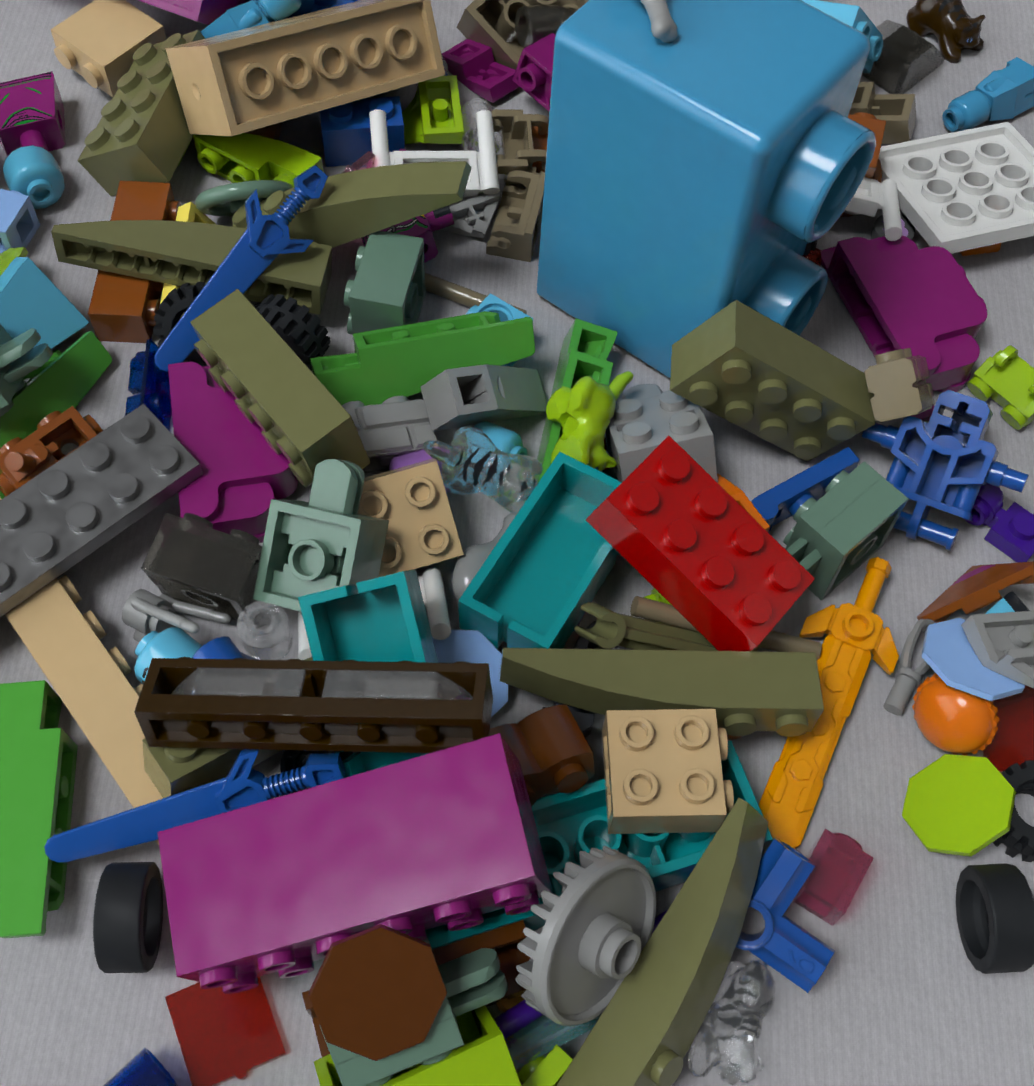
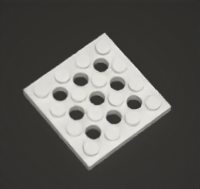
M1009 122L881 146L878 157L882 169L881 183L886 179H892L897 183L900 210L929 246H939L953 254L1034 236V148Z

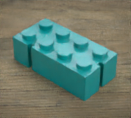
M559 451L458 600L459 628L462 630L479 631L497 649L503 641L507 643V648L562 649L585 611L581 610V606L592 602L614 567L617 555H621L586 519L622 482Z
M416 569L298 597L313 661L356 660L366 662L412 661L438 663ZM356 752L342 761L345 767L344 778L429 753Z

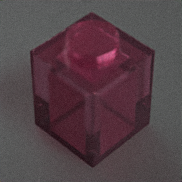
M825 829L813 844L806 857L816 867L793 902L833 926L846 913L874 858L863 852L862 846L850 836L842 833L833 834Z

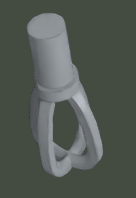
M920 619L917 621L906 639L900 657L899 669L895 675V683L883 705L892 714L902 715L914 688L919 686L922 677L931 668L924 660L915 670L911 669V659L919 635L926 631L928 625L935 623L931 619Z

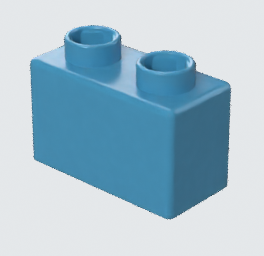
M589 0L563 22L557 30L553 56L537 294L574 318L617 331V337L614 342L616 345L668 378L671 376L672 345L735 300L740 301L795 334L801 335L816 311L828 282L826 270L803 257L807 242L820 239L842 215L860 186L873 158L876 147L874 132L848 118L869 54V40L859 30L801 0H666L671 17L677 25V37L670 43H664L653 36L648 13L640 0Z

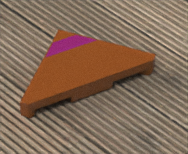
M1034 561L971 566L919 614L917 619H931L935 623L943 622L961 608L968 615L1002 599L998 591L1010 585L1034 584Z

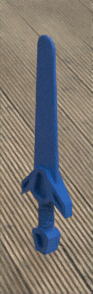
M316 165L312 166L293 179L295 188L291 192L292 195H288V198L285 199L286 202L283 201V206L280 205V209H277V212H274L273 215H262L257 189L245 201L246 231L156 351L154 358L155 364L159 369L168 372V364L183 362L195 349L193 344L200 339L190 323L192 320L236 289H239L244 294L279 254L305 252L313 240L290 239L288 225L295 218L294 215L298 214L297 211L300 212V208L304 207L302 204L305 205L309 199L320 198L328 178Z
M244 749L239 753L227 777L53 835L47 839L44 846L45 854L52 861L66 863L158 840L157 832L267 801L274 797H279V795L283 796L290 794V792L294 793L295 790L300 791L343 779L345 777V767L339 753L310 754L305 766L296 768V770L292 769L291 771L275 774V776L265 777L263 773L252 769L259 749Z

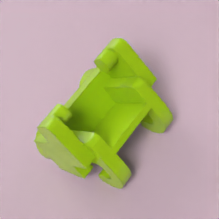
M1009 345L1003 351L999 350L993 357L987 358L974 372L973 378L967 383V387L974 396L986 402L989 398L993 399L1003 408L1000 411L1002 418L1010 426L1020 430L1023 426H1028L1034 420V368L1018 356V350L1015 347Z

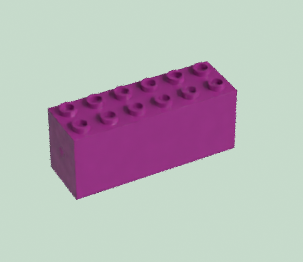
M500 733L157 832L176 975L180 978L200 982L201 989L222 987L224 994L239 993L259 986L258 977L278 972L279 978H291L314 971L313 962L325 959L332 943L379 924L423 941L427 938L426 930L446 924H448L449 931L468 929L484 922L482 914L505 908L506 915L531 911L532 905L540 904L539 898H541L543 890L553 893L521 764Z

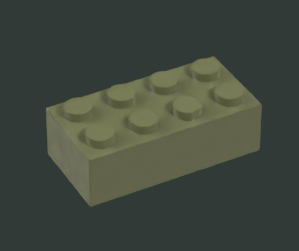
M199 30L184 35L175 33L165 41L153 45L145 43L140 46L133 54L132 58L134 61L128 72L118 80V90L114 97L101 110L102 118L97 127L85 138L84 143L86 146L77 161L110 196L117 195L120 180L170 182L194 134L189 133L165 48L205 39Z
M236 289L190 322L200 339L193 345L210 367L208 371L215 382L225 393L230 391L236 398L234 400L235 404L251 424L255 421L263 430L261 434L277 455L281 453L285 455L290 462L288 464L289 468L305 488L312 484L316 465L326 459L351 461L361 469L371 463L350 414L239 289Z
M738 300L730 303L672 345L670 391L805 461L818 457L827 450L875 425L870 401L874 397V393L868 392L865 373Z

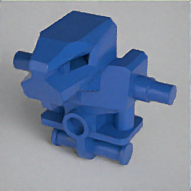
M947 390L939 394L928 423L919 418L907 416L903 418L900 428L892 425L887 427L875 422V425L863 431L862 438L881 444V447L890 449V452L895 455L886 480L909 499L917 501L913 514L902 511L893 528L906 532L907 538L916 540L920 537L945 546V549L950 551L959 529L955 527L951 529L926 520L931 507L972 521L974 514L971 511L981 486H986L988 483L996 487L1004 486L1022 493L1029 475L1008 468V465L996 461L999 453L993 443L984 441V435L993 416L987 402ZM945 409L953 412L952 418L943 415Z

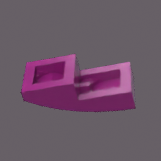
M466 39L441 54L443 65L452 75H457V80L475 94L492 103L519 87L512 81L516 70L494 62L492 48Z

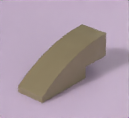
M859 82L849 114L853 115L854 113L864 112L874 115L879 120H885L886 125L882 144L911 141L916 122L915 94H875L874 82Z

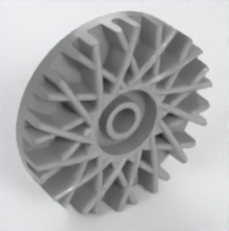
M603 846L602 850L591 848L589 853L580 851V866L567 862L564 874L560 872L553 873L555 879L562 885L561 896L559 897L546 890L541 892L543 904L532 905L531 911L546 920L545 925L536 931L524 928L523 933L527 937L517 944V948L530 957L528 962L516 966L517 971L520 973L515 981L526 989L521 995L522 998L526 1000L525 1003L562 1026L580 1025L593 1020L603 1013L624 978L635 967L641 951L652 935L656 916V892L650 873L639 861L607 846Z

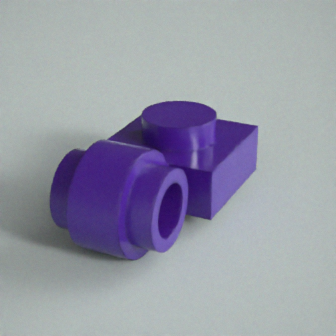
M988 483L986 486H981L971 511L974 514L972 521L964 520L975 526L982 524L989 526L991 529L984 537L986 541L1017 563L1027 562L1034 554V515L1015 501L1007 511L1002 508L1004 495L1001 489Z

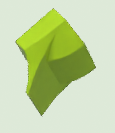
M457 75L440 76L418 83L415 97L408 107L402 111L405 144H464V128Z

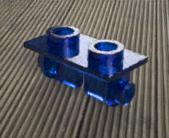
M148 339L146 341V350L136 353L135 357L130 360L128 391L134 396L127 397L124 416L144 404L170 431L172 408L169 371H163L155 364L154 356L159 346L151 339Z

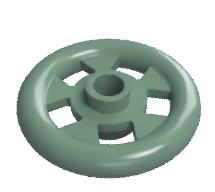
M277 180L231 183L203 191L197 196L195 205L201 213L206 215L233 216L241 206L245 205V201L256 189L259 201H262L276 191L281 190L284 192L294 188V186Z

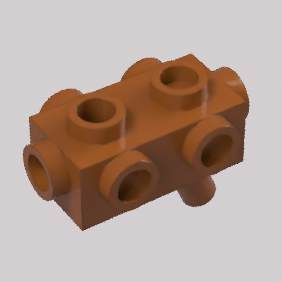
M71 406L63 413L60 411L50 413L39 422L37 430L23 440L21 437L14 438L0 448V491L5 497L67 456L61 451L65 444L73 443L79 448L103 430L89 414L82 417L74 406Z

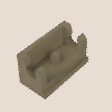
M514 170L508 173L507 180L513 183H522L525 185V188H518L516 186L503 187L490 239L487 242L486 254L531 262L542 222L545 172L541 171L540 174Z

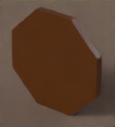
M382 924L332 943L309 990V998L326 1042L374 1061L424 1042L447 995V990L430 944Z

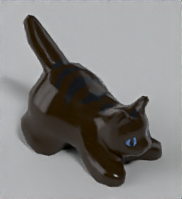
M917 0L916 5L908 10L906 19L910 33L918 38L934 34L938 38L940 52L948 62H959L961 50L979 51L983 48L984 41L980 38V32L982 29L981 23L986 17L985 15H980L976 18H971L966 12L962 0Z

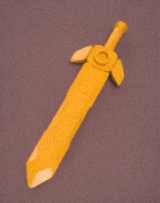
M879 557L869 559L865 568L867 573L854 605L845 603L841 604L839 608H835V605H830L806 617L799 634L801 638L823 637L824 634H827L821 646L820 657L817 660L824 710L811 732L787 737L780 757L773 766L758 804L763 817L768 821V829L772 838L776 837L794 849L801 845L822 790L825 773L845 720L850 716L871 658L888 675L893 673L899 658L889 627L884 629L882 626L883 620L879 615L872 613L883 583L889 577L892 569L889 561Z

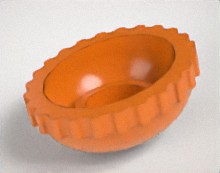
M936 673L932 677H927L917 688V692L913 697L915 703L912 706L914 719L917 722L918 728L930 743L943 751L967 756L968 753L977 754L979 750L983 751L988 744H991L998 731L997 724L999 722V717L996 715L998 708L994 706V701H988L947 686Z

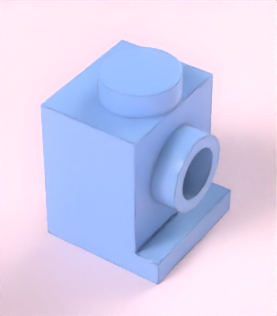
M0 188V253L9 248H26L40 227L30 197L15 190L9 191Z

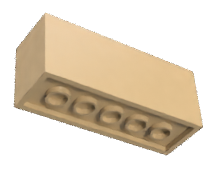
M359 0L165 48L189 133L197 135L235 136L445 75L430 0Z

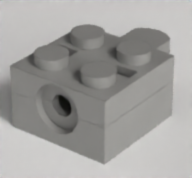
M640 384L624 391L622 400L618 401L615 405L614 415L605 431L609 456L617 461L616 467L613 468L618 481L623 482L670 436L718 483L714 435L699 405L670 390L663 392L656 384Z

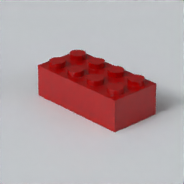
M670 436L586 519L718 651H751L758 647L815 579Z

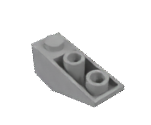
M489 364L446 369L420 387L432 431L476 425L483 421L495 422L546 414L547 402L538 369Z

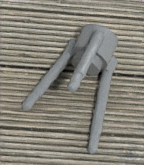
M139 589L132 593L122 610V621L136 629L133 638L138 642L151 631L160 633L172 626L194 634L199 632L200 627L198 624L177 615L175 611L221 623H229L231 620L230 615L179 601L166 594L157 596L145 589Z

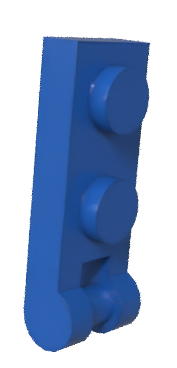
M847 447L755 497L752 500V504L770 526L768 533H770L772 526L790 516L794 517L797 510L809 498L813 497L818 501L826 494V487L838 473L843 470L851 473L860 461L855 453Z

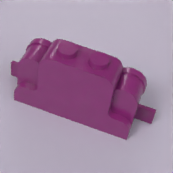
M902 235L896 241H889L885 236L870 240L863 237H853L838 241L835 247L817 251L816 256L826 270L829 279L874 357L878 354L911 347L912 356L920 355L926 357L930 375L926 379V383L932 384L933 391L943 393L947 390L958 392L965 387L971 376V370L980 354V348L975 339L987 318V307L984 300L977 295L970 284L963 267L956 262L948 250L939 246L918 249L911 239ZM933 405L932 408L912 416L923 421H929L935 406Z
M195 362L168 364L174 437L199 462L203 475L179 491L180 517L190 544L192 571L194 574H204L208 571L218 572L222 570L220 541L235 538L248 543H261L264 541L271 499H283L292 495L297 489L298 479L289 468L288 464L290 462L283 453L277 455L261 434L263 430L255 421L251 424L234 402L236 399L230 391L225 393L215 382L208 371L210 367H202Z

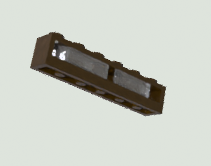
M152 658L134 713L149 747L433 753L488 737L493 695L489 663H469L463 661L455 663H428L412 661L366 662L356 660L304 661L300 659Z

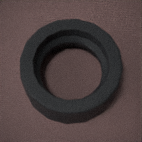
M113 862L105 867L100 877L95 899L93 942L98 968L104 973H147L154 967L162 935L163 887L160 870L155 862Z
M1007 863L968 865L960 873L955 901L958 929L967 958L976 970L984 974L1024 972L1034 964V898L1025 876L1016 866Z

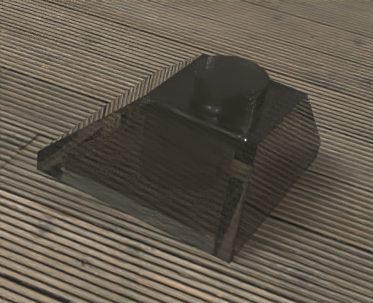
M885 20L876 27L883 35L881 55L877 61H874L870 74L862 72V76L874 82V84L889 94H904L942 65L945 57L932 43L919 36L915 31L902 24Z

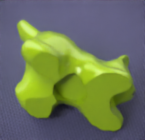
M626 371L617 375L609 386L597 383L591 376H585L579 379L572 388L563 386L553 393L546 405V414L548 420L556 421L562 426L563 433L554 447L551 463L560 451L600 472L605 468L616 467L617 461L609 456L604 449L605 431L614 415L616 400L625 387L633 380L632 372Z

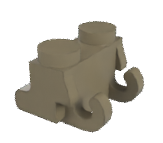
M492 110L494 132L501 131L502 138L501 147L503 155H496L498 174H505L504 181L507 186L524 188L525 185L522 183L508 181V173L514 170L536 173V167H532V164L536 161H541L542 169L545 170L547 150L533 148L531 127L538 126L539 135H545L548 132L549 118L541 114H523V110Z

